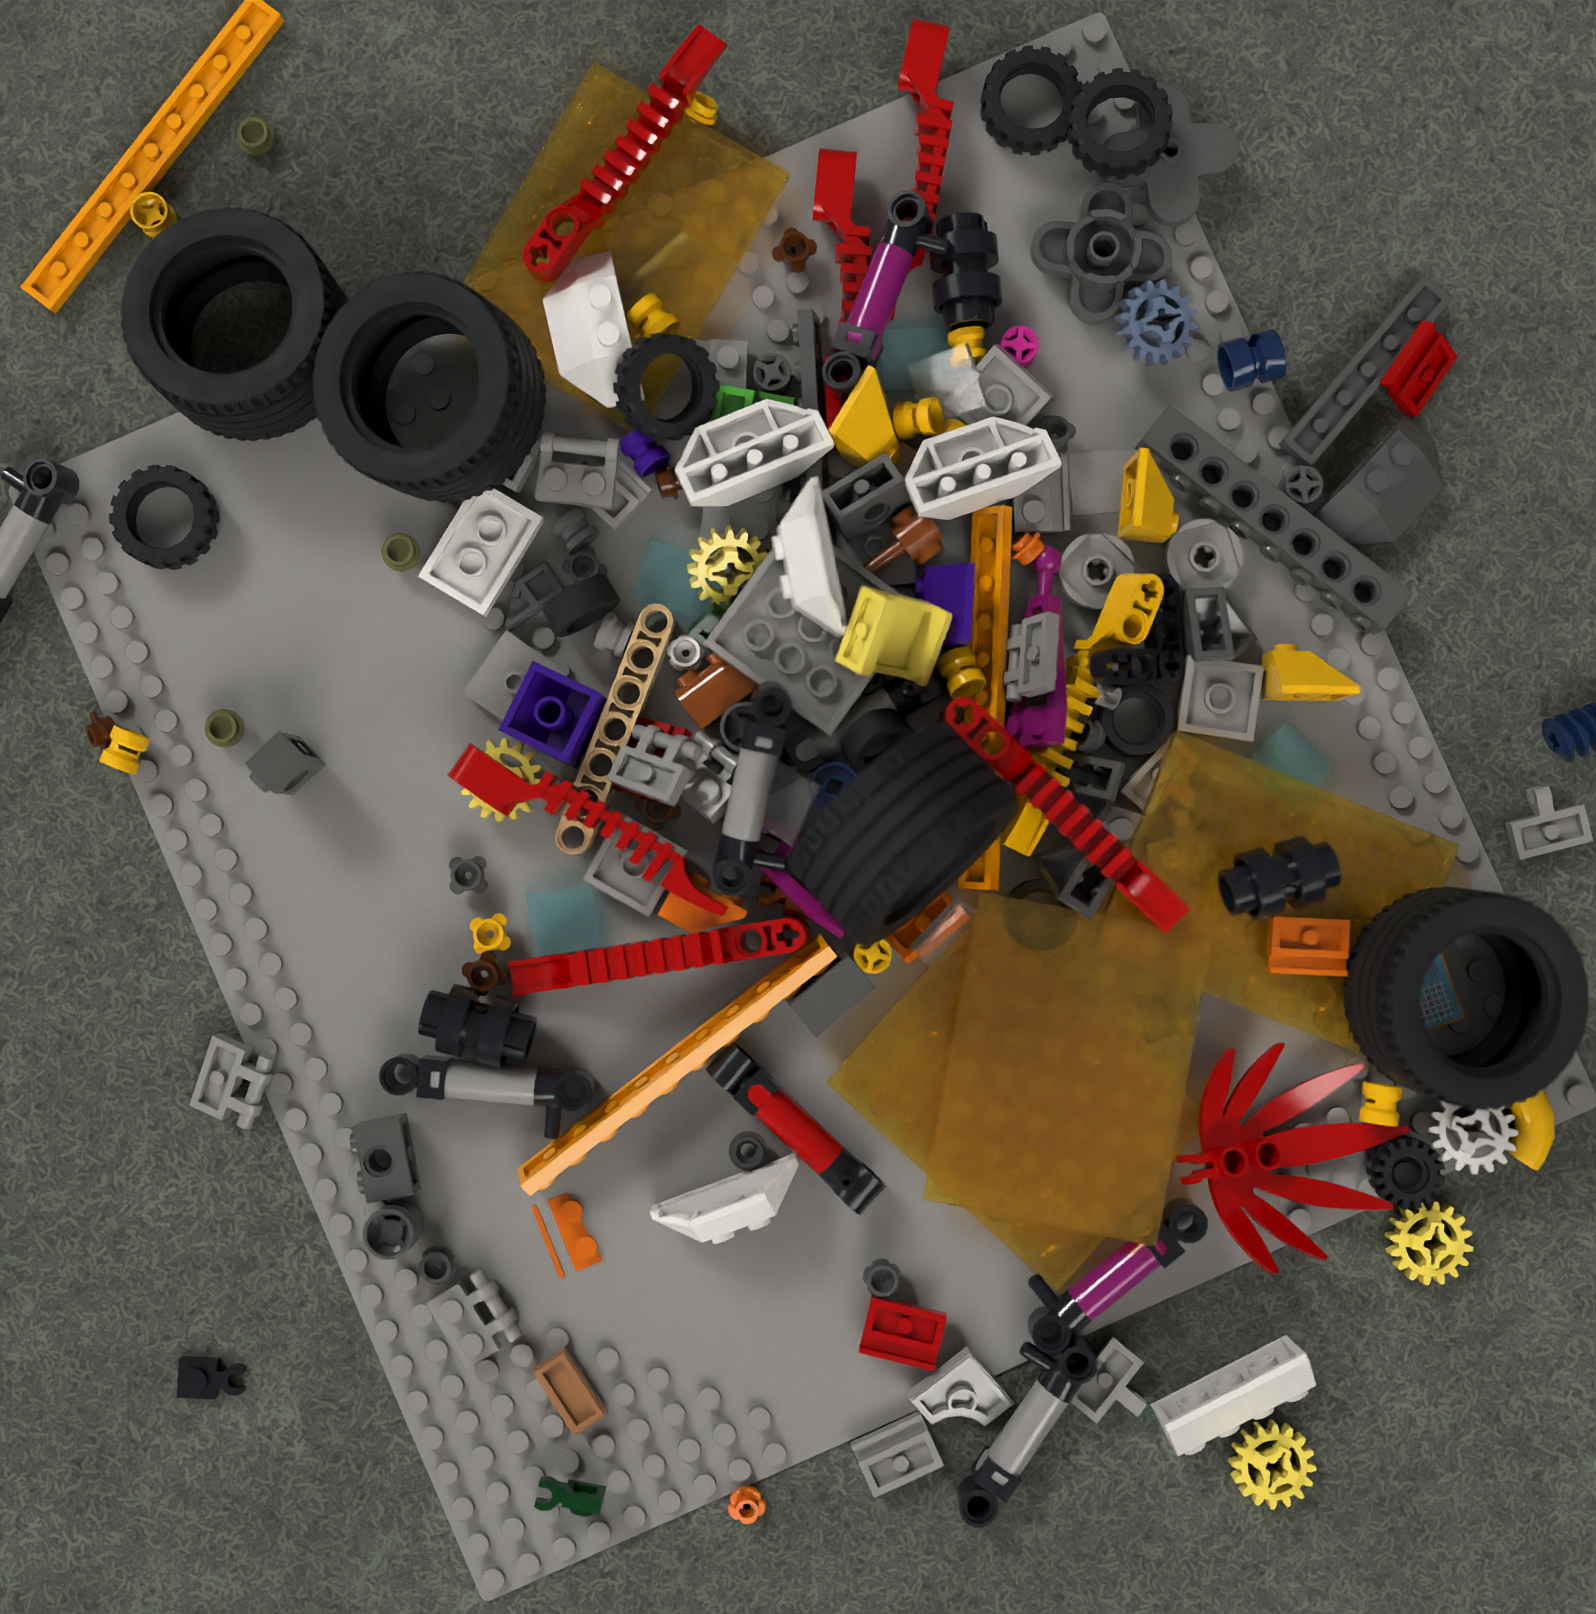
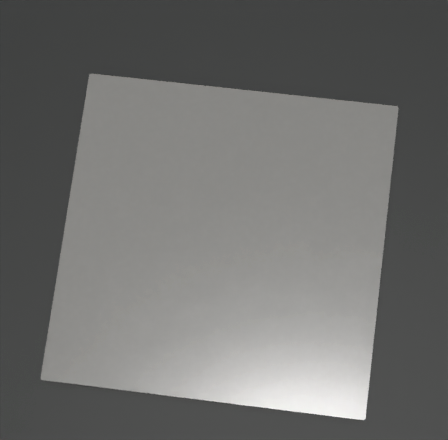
M1099 12L1014 48L1018 52L1022 50L1023 46H1033V49L1039 50L1043 46L1050 48L1051 53L1055 55L1058 53L1064 55L1067 58L1066 63L1069 66L1074 65L1078 72L1077 80L1082 81V84L1087 81L1091 83L1094 80V76L1101 72H1105V75L1112 73V69L1123 68V72H1130L1105 15ZM1007 52L938 81L936 94L941 99L954 101L950 119L953 122L933 235L937 236L936 225L945 216L962 212H973L983 215L984 221L987 222L988 231L995 233L998 239L999 262L994 267L988 269V272L1000 276L1003 301L999 307L994 309L995 322L989 328L984 329L983 348L989 352L995 344L998 343L1000 345L1005 332L1014 326L1022 325L1034 331L1038 338L1039 347L1034 361L1026 370L1054 396L1027 427L1032 429L1040 428V421L1044 416L1056 415L1065 418L1076 428L1075 436L1068 441V451L1066 453L1070 531L1068 533L1052 532L1041 534L1039 539L1045 546L1050 545L1057 548L1062 555L1072 541L1085 534L1105 533L1117 537L1124 464L1137 452L1134 448L1169 404L1278 488L1279 482L1295 467L1302 466L1278 445L1292 429V425L1272 381L1261 383L1258 379H1255L1251 387L1233 392L1228 391L1222 381L1217 360L1218 345L1221 342L1240 337L1248 342L1251 335L1196 214L1194 213L1189 221L1180 226L1168 227L1161 225L1150 216L1147 210L1145 192L1139 187L1124 188L1132 200L1131 224L1135 230L1159 234L1167 241L1171 248L1172 262L1169 270L1163 277V280L1167 282V289L1178 284L1180 286L1178 296L1182 298L1190 295L1191 299L1186 306L1188 309H1197L1198 312L1190 317V322L1198 324L1199 327L1188 334L1194 339V343L1183 347L1185 354L1176 359L1172 357V362L1161 365L1158 360L1157 364L1147 366L1146 356L1141 360L1134 361L1133 355L1135 350L1131 348L1123 351L1122 347L1127 340L1125 337H1116L1115 335L1116 332L1123 329V326L1115 322L1114 317L1125 311L1119 307L1112 319L1099 325H1090L1080 321L1073 314L1069 305L1070 279L1044 274L1034 265L1030 255L1033 237L1042 225L1051 221L1075 223L1078 221L1080 205L1087 191L1091 187L1105 182L1098 176L1099 172L1095 170L1089 172L1083 167V161L1081 159L1077 160L1074 157L1072 145L1069 144L1068 139L1064 143H1058L1057 148L1053 151L1047 152L1046 149L1041 151L1040 155L1030 156V152H1023L1022 155L1012 153L1013 149L1008 146L1005 149L996 143L997 138L994 135L991 137L985 129L986 122L985 120L982 121L981 95L987 74L991 72L992 66L998 59L1003 60ZM1035 74L1019 75L1006 83L1000 95L1001 107L1007 117L1017 125L1031 129L1045 127L1054 122L1061 114L1063 106L1062 96L1055 84L1045 77ZM910 94L607 225L601 228V230L598 229L591 232L570 263L573 259L611 251L620 285L685 230L692 237L694 243L628 299H625L621 294L626 316L641 298L647 294L655 293L662 301V308L666 313H673L680 321V326L674 333L675 335L701 341H710V339L748 341L747 389L757 391L754 385L753 368L759 357L766 353H777L786 358L791 367V384L782 396L802 399L801 384L798 385L796 382L794 369L795 361H800L799 347H795L792 333L793 324L798 323L797 310L813 309L820 319L822 367L825 356L832 355L831 344L838 330L842 311L843 283H839L841 264L835 263L837 254L836 243L842 242L825 222L812 221L819 148L857 152L851 221L855 226L871 227L869 246H872L871 263L889 219L887 209L890 200L899 192L913 189L916 182L915 173L919 164V155H916L920 143L918 142L919 136H915L914 133L916 126H918L916 122L917 116L921 111ZM1122 97L1110 98L1098 104L1090 112L1087 121L1088 131L1092 139L1102 146L1107 138L1116 133L1136 131L1135 113L1138 102ZM788 228L797 229L798 232L803 233L808 239L814 240L817 244L816 253L809 256L805 262L806 268L801 273L792 272L789 265L784 262H776L772 256L773 248L779 246L780 240L784 236V231ZM792 248L791 252L793 254H796L798 252V249ZM1100 251L1095 252L1098 256L1105 258L1104 253ZM925 252L923 265L913 269L906 277L896 303L894 321L889 320L881 339L884 349L875 370L887 396L892 417L894 406L897 402L911 400L914 403H919L923 398L936 397L943 409L944 420L957 419L967 426L968 424L947 406L945 402L976 366L955 368L951 365L950 357L953 354V348L948 344L947 334L951 331L947 330V326L943 323V314L935 312L933 307L932 284L939 278H942L943 274L931 270L929 253ZM539 257L536 260V263L538 264L542 262L544 264H547L549 262V258L547 257L546 259H542L541 257ZM524 262L469 285L470 288L483 295L513 319L523 329L524 334L530 338L531 345L536 348V356L542 363L541 370L545 375L543 383L546 385V405L543 411L545 416L542 419V428L536 437L539 442H541L543 430L555 431L556 436L589 440L598 438L600 441L607 442L608 438L622 440L627 434L636 429L624 420L625 414L619 412L617 407H605L596 399L562 378L559 374L543 299L560 276L553 282L541 283L533 278ZM1124 285L1122 300L1130 299L1127 292L1135 287L1140 288V286ZM1137 310V312H1136L1135 321H1136V319H1137V317H1138V315H1139V311H1138V310ZM1158 320L1151 321L1146 325L1150 326L1154 324L1155 326L1166 323V321L1163 320L1158 322ZM627 321L634 347L636 345L635 341L644 337V333L640 329L633 328ZM442 334L427 338L409 349L395 366L386 391V413L390 427L403 447H425L445 439L463 423L471 411L477 395L479 372L474 350L466 336ZM1012 348L1008 349V350H1012V352H1013V353L1015 354V356H1016V352H1014ZM673 354L660 355L649 363L643 372L641 380L645 400L642 402L647 411L655 418L662 420L673 418L683 411L690 400L691 372L685 361ZM823 379V385H824V403H825V398H826V382H825L824 379ZM178 412L60 463V465L72 469L78 475L79 491L72 501L61 504L33 551L103 715H109L115 725L151 739L147 750L141 752L139 757L141 765L137 774H128L245 1045L253 1048L250 1055L252 1063L254 1065L257 1064L260 1053H268L275 1057L271 1069L274 1075L271 1084L265 1086V1094L479 1594L485 1601L496 1599L729 1495L739 1487L749 1486L917 1411L918 1409L909 1400L907 1391L934 1371L858 1352L871 1297L867 1290L868 1285L863 1281V1273L867 1267L872 1266L874 1260L887 1259L890 1264H896L901 1272L897 1292L891 1296L882 1297L946 1312L947 1319L939 1353L936 1358L935 1370L968 1346L994 1376L1029 1361L1020 1355V1348L1026 1341L1035 1345L1028 1332L1027 1322L1030 1314L1035 1309L1045 1305L1028 1285L1030 1277L1040 1274L1058 1297L1135 1235L1133 1230L1153 1214L1162 1221L1164 1207L1175 1198L1188 1199L1204 1211L1208 1219V1229L1204 1237L1195 1243L1186 1244L1178 1241L1186 1251L1165 1269L1162 1266L1158 1267L1076 1334L1085 1336L1253 1261L1235 1242L1222 1223L1210 1195L1208 1179L1204 1178L1202 1182L1193 1185H1181L1180 1177L1189 1176L1192 1170L1204 1168L1205 1164L1177 1163L1176 1155L1197 1154L1202 1151L1198 1130L1201 1098L1211 1071L1226 1049H1235L1233 1071L1227 1097L1228 1101L1235 1086L1249 1067L1274 1044L1285 1043L1264 1085L1240 1120V1125L1267 1102L1305 1080L1344 1066L1357 1063L1365 1065L1362 1071L1332 1093L1293 1118L1263 1132V1136L1311 1125L1367 1123L1358 1120L1359 1110L1364 1106L1365 1097L1362 1094L1363 1081L1402 1086L1386 1078V1075L1380 1074L1376 1070V1066L1371 1065L1367 1061V1056L1362 1055L1359 1044H1356L1353 1040V1034L1349 1030V1021L1346 1019L1345 1006L1343 1005L1344 976L1266 972V966H1268V919L1255 922L1247 912L1232 916L1226 910L1220 896L1217 881L1218 872L1233 867L1235 854L1262 847L1270 856H1273L1275 843L1300 835L1306 837L1312 845L1324 841L1329 843L1339 861L1341 869L1340 885L1327 889L1325 901L1319 905L1295 910L1286 901L1284 912L1280 916L1350 920L1348 959L1359 934L1373 920L1376 913L1381 912L1385 906H1390L1397 898H1403L1405 894H1415L1417 890H1428L1429 887L1467 888L1505 894L1385 630L1376 634L1361 632L1350 623L1351 617L1340 608L1338 610L1332 609L1323 603L1319 597L1321 594L1310 585L1303 586L1296 582L1289 574L1291 570L1281 562L1274 563L1264 557L1259 551L1260 546L1250 538L1243 539L1237 536L1243 549V563L1237 577L1225 589V594L1258 640L1235 659L1227 661L1262 666V655L1274 650V645L1296 644L1298 645V651H1311L1360 686V694L1340 701L1262 700L1261 685L1254 740L1251 743L1175 732L1182 679L1173 684L1153 686L1162 691L1171 703L1175 716L1171 734L1199 759L1198 763L1180 782L1200 800L1188 812L1190 833L1213 827L1220 828L1228 865L1162 880L1191 908L1166 934L1116 886H1111L1092 919L1088 920L1078 913L1076 929L1067 942L1053 950L1043 952L1030 950L1012 940L1004 927L1002 911L1004 901L1014 887L1026 880L1045 879L1032 855L1072 843L1067 838V835L1064 837L1057 830L1058 827L1053 822H1049L1030 857L1000 844L999 890L958 889V879L945 891L964 910L967 917L908 965L891 947L892 960L884 971L876 974L863 971L875 988L818 1037L811 1032L792 1010L786 999L781 1000L771 1008L766 1018L758 1023L750 1024L740 1032L735 1043L779 1082V1086L849 1152L867 1165L887 1187L861 1215H858L836 1195L833 1189L799 1158V1166L776 1216L770 1217V1224L752 1231L749 1230L748 1226L735 1230V1236L722 1243L713 1244L712 1239L702 1243L653 1220L650 1215L652 1205L746 1171L736 1167L729 1156L730 1143L741 1132L753 1131L765 1140L767 1156L763 1164L794 1153L755 1115L749 1114L733 1098V1095L724 1090L705 1070L725 1047H721L713 1053L702 1068L690 1071L681 1078L678 1085L671 1092L664 1095L661 1094L650 1102L643 1114L637 1118H630L618 1127L616 1134L611 1139L595 1145L588 1151L586 1157L575 1166H568L559 1173L556 1180L548 1188L538 1190L531 1196L520 1187L517 1168L554 1140L544 1137L546 1107L445 1098L444 1100L416 1098L417 1088L405 1095L396 1096L389 1094L383 1089L380 1084L379 1073L382 1065L387 1060L405 1053L416 1055L419 1059L426 1055L454 1057L455 1060L477 1061L476 1049L466 1047L461 1057L436 1052V1039L418 1034L423 1005L431 990L449 994L454 984L471 987L467 978L462 975V967L466 962L473 963L481 956L473 948L475 941L473 939V931L470 929V922L476 917L488 919L497 913L505 915L508 920L505 926L506 933L511 939V945L507 950L501 951L498 948L489 950L496 955V963L500 969L507 972V981L504 985H495L489 990L487 995L479 996V1002L491 1004L496 994L520 1000V1013L537 1017L536 1031L526 1061L506 1058L504 1064L566 1070L582 1069L589 1072L596 1082L595 1096L586 1107L579 1111H568L562 1108L559 1136L794 953L734 961L721 965H714L712 963V965L696 969L692 967L677 972L672 970L671 972L658 975L654 973L639 978L635 976L620 981L617 979L607 983H595L588 986H576L573 988L513 996L510 968H508V962L604 946H615L624 943L632 945L633 942L643 940L651 942L652 939L662 937L670 939L671 936L687 934L689 936L690 932L658 915L670 893L667 889L651 916L647 917L582 880L605 840V837L599 833L607 823L606 821L602 820L594 843L589 851L580 855L566 854L557 846L555 835L567 802L558 815L555 816L544 810L548 804L545 800L528 802L532 809L530 813L519 809L518 820H512L510 816H505L503 822H497L495 812H492L488 818L481 817L482 806L471 809L468 805L474 799L473 796L462 795L461 791L465 788L447 776L469 743L485 752L487 751L486 741L492 740L497 747H500L502 738H506L510 742L511 749H513L517 742H520L500 732L498 729L502 720L466 696L462 691L507 630L505 622L508 617L513 584L516 579L542 562L547 561L565 589L575 583L571 575L564 573L562 569L563 561L567 558L571 559L573 555H569L566 551L563 539L553 534L551 531L552 526L566 513L581 507L586 514L585 520L587 523L595 525L600 532L597 538L588 546L595 550V557L599 563L607 567V578L620 598L619 604L610 613L616 615L618 621L623 623L630 621L636 624L640 613L645 607L655 603L662 604L670 610L674 617L676 627L672 640H676L678 636L688 634L689 626L711 605L710 596L702 601L699 599L697 594L699 588H692L689 581L694 575L689 574L687 571V564L696 562L690 557V549H701L698 538L700 537L703 506H691L684 490L677 491L678 499L674 500V497L662 499L655 474L652 473L640 479L652 489L653 493L641 503V506L615 532L589 507L537 501L535 499L540 451L536 458L537 462L520 493L509 489L503 484L495 486L496 490L542 516L545 521L490 612L485 617L418 577L464 502V499H459L458 502L447 500L446 503L436 500L426 501L404 494L366 477L364 474L356 471L353 466L347 464L344 458L336 453L335 446L330 445L327 435L323 433L322 424L318 421V418L312 419L307 425L297 429L295 432H288L278 438L239 441L236 438L226 439L222 435H214L209 430L205 431ZM918 434L914 439L903 441L918 452L923 440L932 438V436L926 437L923 434ZM1051 434L1052 438L1058 437L1057 434ZM684 435L682 436L683 439L680 440L655 438L657 444L663 445L669 452L671 457L667 463H669L671 469L676 468L681 460L691 436ZM1180 445L1171 446L1172 455L1176 459L1181 461L1187 460L1188 454L1184 447ZM620 450V460L639 477L633 468L634 461L630 457H625ZM830 450L827 452L829 486L859 469L844 461L838 451ZM555 451L554 462L572 464L580 454ZM159 465L161 467H166V465L175 466L180 470L190 473L204 483L209 493L214 496L217 503L215 510L219 512L220 520L216 522L215 527L218 530V534L215 540H211L209 544L210 550L205 555L201 554L198 556L196 563L190 566L184 564L181 566V569L177 570L164 568V570L156 569L137 561L125 553L121 548V543L115 540L112 531L115 530L114 525L109 522V513H113V506L110 505L113 495H118L120 483L123 480L128 481L131 479V474L138 469L142 471L148 470L147 466ZM1159 468L1174 497L1173 510L1178 511L1179 516L1177 530L1184 524L1196 519L1215 520V523L1229 528L1231 523L1219 514L1214 516L1205 511L1199 504V498L1190 491L1185 493L1177 489L1169 481L1170 476ZM1203 468L1201 474L1204 481L1209 484H1217L1218 478L1216 473L1212 469ZM801 475L783 483L782 495H786L788 490H793L794 494L800 495L802 492ZM10 486L8 492L14 505L21 492ZM166 487L159 488L145 497L139 505L136 515L137 532L145 543L160 549L169 548L186 537L191 530L194 520L193 504L188 495L180 489ZM1292 489L1295 490V492L1298 493L1299 496H1301L1300 492H1298L1296 489ZM1238 491L1232 492L1234 504L1240 508H1246V496ZM1321 492L1320 496L1304 507V509L1313 515L1326 501L1323 493ZM1012 498L991 506L1006 505L1012 507ZM913 504L910 505V507H911V508L913 509V511L915 512L916 509H915L914 505H913ZM972 512L951 520L931 518L943 535L941 542L944 548L922 565H919L915 559L916 577H923L925 567L970 563ZM1263 515L1262 523L1264 527L1269 531L1275 532L1277 530L1276 520L1270 515ZM1013 516L1011 543L1019 536L1013 535ZM831 519L832 544L836 546L835 527ZM393 534H408L417 541L420 547L419 561L408 571L399 572L392 570L382 559V545ZM1294 538V550L1300 555H1306V543L1302 539ZM1122 540L1133 554L1135 562L1133 564L1134 573H1152L1155 575L1167 573L1164 565V554L1168 540L1162 544ZM720 548L713 551L709 556H713ZM1198 548V554L1194 557V561L1196 564H1201L1202 568H1208V562L1213 559V555L1211 553H1204L1203 548ZM737 549L741 556H748L749 559L752 558L746 550ZM1011 559L1008 639L1011 635V625H1022L1029 598L1037 596L1039 573L1033 568L1032 561L1025 566H1022L1017 559ZM1325 561L1323 564L1325 575L1331 579H1336L1337 569L1335 565ZM727 563V568L723 570L724 573H730L731 567L735 566L734 563ZM1092 563L1087 565L1090 571L1088 574L1090 579L1098 578L1102 581L1106 578L1102 573L1106 567L1102 563L1096 566ZM583 566L581 568L582 572H587L588 566ZM1056 573L1054 574L1053 594L1061 598L1064 662H1066L1067 657H1073L1079 652L1073 648L1076 640H1087L1092 635L1102 609L1091 611L1071 602L1063 593ZM705 578L709 584L721 590V585L716 580L709 581L708 578ZM745 580L739 587L744 585L748 580ZM915 585L892 587L899 594L914 598ZM1355 585L1353 591L1355 598L1365 603L1367 600L1366 590L1360 585ZM1179 591L1183 637L1184 594ZM720 601L719 606L724 608L726 606L725 602ZM541 611L510 632L570 675L568 678L596 690L608 698L622 659L616 657L614 652L607 648L599 650L594 647L596 635L605 617L572 635L558 637L543 611ZM661 614L650 617L647 624L648 630L655 633L663 631L667 626V617ZM1160 620L1159 633L1165 639L1167 635L1166 626ZM1144 640L1132 648L1145 649ZM1183 645L1184 661H1185V656L1190 655V654L1188 653V651L1186 650L1185 646ZM705 647V655L701 658V665L696 669L698 673L710 665L706 658L712 652ZM645 649L637 652L634 656V665L642 669L649 667L654 659L653 652ZM688 650L682 652L684 657L690 654ZM940 650L937 660L950 650ZM666 653L642 718L671 724L677 728H686L692 733V743H694L693 739L696 733L701 730L710 736L716 735L724 742L720 733V722L723 714L703 729H700L674 694V691L680 688L676 680L688 671L687 669L683 671L674 669L669 662L670 656ZM1007 654V671L1009 664V654ZM1135 658L1133 668L1136 675L1140 677L1142 666L1140 661ZM1111 664L1109 669L1112 671L1118 670V664ZM884 674L881 686L897 676ZM873 676L870 682L876 683L877 677ZM943 677L944 681H945L946 684H947V683H948L947 678H944V677ZM635 685L624 687L620 693L621 702L628 705L635 703L640 696L639 687ZM753 691L737 703H751V695ZM947 692L904 718L916 732L930 723H935L940 718V713L946 710L954 699ZM1047 693L1028 697L1026 708L1048 704ZM770 694L762 699L760 707L766 712H774L781 707L782 702ZM859 695V697L857 698V700L860 699V698H862V697L865 696V695ZM1087 698L1085 704L1093 707L1090 716L1079 715L1078 722L1084 719L1098 721L1101 706L1095 705L1097 699ZM1130 698L1118 705L1114 712L1113 723L1116 732L1121 738L1128 742L1139 743L1153 736L1157 729L1158 716L1154 707L1146 700ZM1007 700L1005 701V713H1006V708H1007V703H1008ZM960 706L957 708L956 713L964 721L965 709ZM220 709H228L236 712L242 718L244 734L236 745L219 747L208 740L205 734V723L213 712ZM792 710L789 718L784 722L787 728L785 741L814 725ZM620 720L612 721L606 731L610 740L621 739L626 733L625 723ZM279 731L301 737L326 764L293 796L280 793L275 794L270 790L267 793L263 792L250 779L249 776L253 772L245 764ZM895 734L887 735L875 742L867 751L865 757L873 756L885 749ZM590 742L577 769L524 744L522 754L525 755L530 751L534 752L536 757L531 762L532 765L543 766L544 770L536 774V779L541 780L545 772L549 771L559 777L556 784H561L564 780L575 784ZM1104 743L1103 747L1091 756L1125 764L1119 790L1151 753L1139 757L1122 756ZM725 744V748L733 755H735L736 753L729 749ZM119 745V747L132 751V749ZM1063 750L1067 752L1076 753L1075 751ZM842 754L826 762H841L850 767ZM503 755L508 766L512 768L523 766L515 757ZM600 756L593 763V771L600 777L606 776L612 769V761L609 756ZM716 760L709 769L719 775L724 770V766ZM814 771L771 795L765 817L805 834L814 820L822 813L814 805L809 794L810 779ZM1003 778L1004 783L1016 794L1015 786ZM614 788L608 804L610 806L608 811L612 813L615 810L648 828L647 818L643 812H639L636 809V801L640 797L621 793ZM587 792L593 796L592 801L596 803L598 801V796L595 794V792ZM1117 792L1114 805L1139 812ZM1168 796L1149 817L1145 818L1133 856L1137 860L1140 859L1146 866L1142 843L1172 837L1166 811L1176 809L1177 807ZM679 797L676 803L681 807L679 818L666 821L660 830L654 832L688 851L685 855L688 875L693 871L710 880L709 889L722 895L723 893L714 884L712 869L724 822L718 820L713 825L704 816L697 814L691 805ZM657 804L655 806V810L657 812H660L662 810V806L660 804ZM579 827L569 829L565 837L566 843L572 849L580 847L585 838L584 832ZM761 833L759 845L767 853L773 854L781 842ZM794 849L787 857L785 870L789 874H794L790 863ZM475 856L485 858L487 867L484 869V879L488 883L486 891L480 894L474 891L454 894L449 887L452 882L451 869L449 868L450 860L454 857H461L463 860L473 859ZM734 865L726 866L722 870L721 874L725 878L736 879ZM469 871L465 873V877L467 879H470L472 877V874ZM1044 892L1031 893L1026 896L1020 903L1017 912L1018 922L1023 931L1039 938L1054 933L1060 926L1063 915L1061 905L1057 899ZM758 896L743 898L745 902L742 907L749 910L745 918L705 930L709 932V930L790 916L782 914L783 904L776 903L770 907L761 906L757 903ZM805 919L811 929L810 940L820 933L835 954L844 949L855 962L853 948L856 942L847 932L840 939L817 922ZM789 924V929L783 932L784 938H790L793 944V939L799 937L798 930H792ZM489 930L487 932V936L492 938L494 936V932L492 930ZM750 930L747 932V946L752 950L760 949L762 938L757 931ZM1476 934L1464 936L1448 945L1442 951L1466 1017L1427 1031L1433 1044L1445 1056L1463 1053L1483 1041L1494 1028L1503 1008L1505 979L1501 964L1492 948ZM483 970L481 972V975L483 977H487L488 972L486 970ZM1188 983L1196 1001L1201 1032L1182 1037L1177 1036L1173 1032L1170 1033L1168 1040L1146 1044L1140 1027L1134 996L1152 991L1165 995L1167 988ZM1576 1051L1567 1068L1561 1072L1559 1077L1549 1087L1544 1089L1554 1110V1125L1596 1107V1093ZM398 1064L394 1071L395 1078L402 1084H408L411 1078L410 1071L405 1065ZM570 1080L566 1084V1092L569 1097L576 1100L584 1097L585 1089L582 1083ZM1403 1087L1402 1099L1396 1104V1111L1400 1114L1398 1125L1409 1128V1132L1404 1134V1136H1411L1431 1145L1434 1141L1438 1140V1134L1428 1132V1128L1438 1126V1121L1430 1115L1432 1112L1443 1113L1444 1109L1441 1107L1439 1100ZM1460 1107L1452 1115L1463 1118L1469 1116L1472 1109ZM1504 1107L1501 1111L1504 1116L1512 1115L1511 1110L1507 1107ZM407 1113L421 1189L413 1195L367 1204L365 1194L359 1192L357 1185V1172L361 1171L359 1158L353 1155L350 1146V1134L354 1133L353 1126L362 1121ZM1490 1113L1488 1122L1492 1131L1500 1134L1498 1123ZM1514 1120L1508 1123L1509 1129H1514ZM1476 1121L1472 1125L1456 1124L1468 1133L1467 1140L1470 1142L1473 1138L1489 1139V1137L1482 1135V1132L1477 1130L1478 1123ZM1446 1128L1448 1141L1456 1150L1458 1141L1455 1134ZM747 1143L741 1147V1153L746 1157H751L756 1152L752 1144ZM1485 1145L1478 1147L1471 1158L1486 1156L1494 1148ZM1374 1147L1328 1161L1277 1168L1270 1171L1272 1174L1301 1176L1326 1181L1383 1199L1375 1193L1377 1190L1371 1187L1368 1180H1371L1372 1177L1366 1172V1167H1371L1372 1162L1368 1161L1369 1154L1375 1156L1377 1152L1373 1149ZM1430 1147L1431 1149L1436 1150L1440 1156H1442V1154L1445 1152L1442 1147ZM377 1149L375 1154L376 1162L381 1167L389 1168L392 1162L390 1154L386 1150ZM1411 1157L1399 1159L1392 1168L1393 1179L1399 1186L1413 1184L1419 1175L1418 1164ZM1451 1158L1443 1162L1445 1170H1440V1174L1445 1175L1454 1171L1455 1159ZM1256 1188L1253 1189L1255 1195L1277 1209L1307 1236L1365 1211L1311 1206L1282 1199ZM564 1193L568 1194L570 1200H577L583 1206L581 1220L589 1235L597 1241V1250L603 1261L577 1272L574 1269L547 1200ZM403 1199L412 1202L420 1209L424 1217V1230L420 1239L404 1255L396 1259L384 1260L375 1257L367 1250L363 1242L365 1222L374 1212L392 1200ZM535 1205L538 1207L565 1277L559 1278L531 1208ZM1184 1212L1179 1215L1176 1222L1178 1229H1186L1192 1224V1212ZM1246 1213L1270 1253L1286 1246L1285 1243L1259 1226ZM433 1246H436L438 1249L442 1247L450 1249L455 1255L454 1262L457 1264L455 1275L451 1279H446L440 1285L429 1283L419 1272V1262L423 1259V1252ZM435 1262V1267L441 1268V1263ZM483 1268L489 1280L494 1279L500 1288L497 1293L507 1309L512 1308L518 1317L515 1322L523 1334L513 1342H509L502 1330L495 1333V1336L502 1345L501 1348L466 1370L426 1303L461 1280L469 1293L474 1291L476 1287L469 1276ZM883 1274L880 1275L879 1280L885 1281L886 1276ZM484 1300L476 1304L487 1323L494 1319ZM1055 1322L1043 1324L1039 1335L1043 1337L1053 1336L1058 1330V1324ZM565 1346L608 1410L607 1415L576 1436L573 1435L532 1372L535 1366ZM550 1476L566 1483L571 1479L607 1486L600 1515L593 1513L592 1516L588 1517L572 1514L570 1509L562 1508V1503L557 1504L549 1511L536 1509L534 1505L537 1497L544 1499L552 1497L549 1489L538 1487L540 1478Z

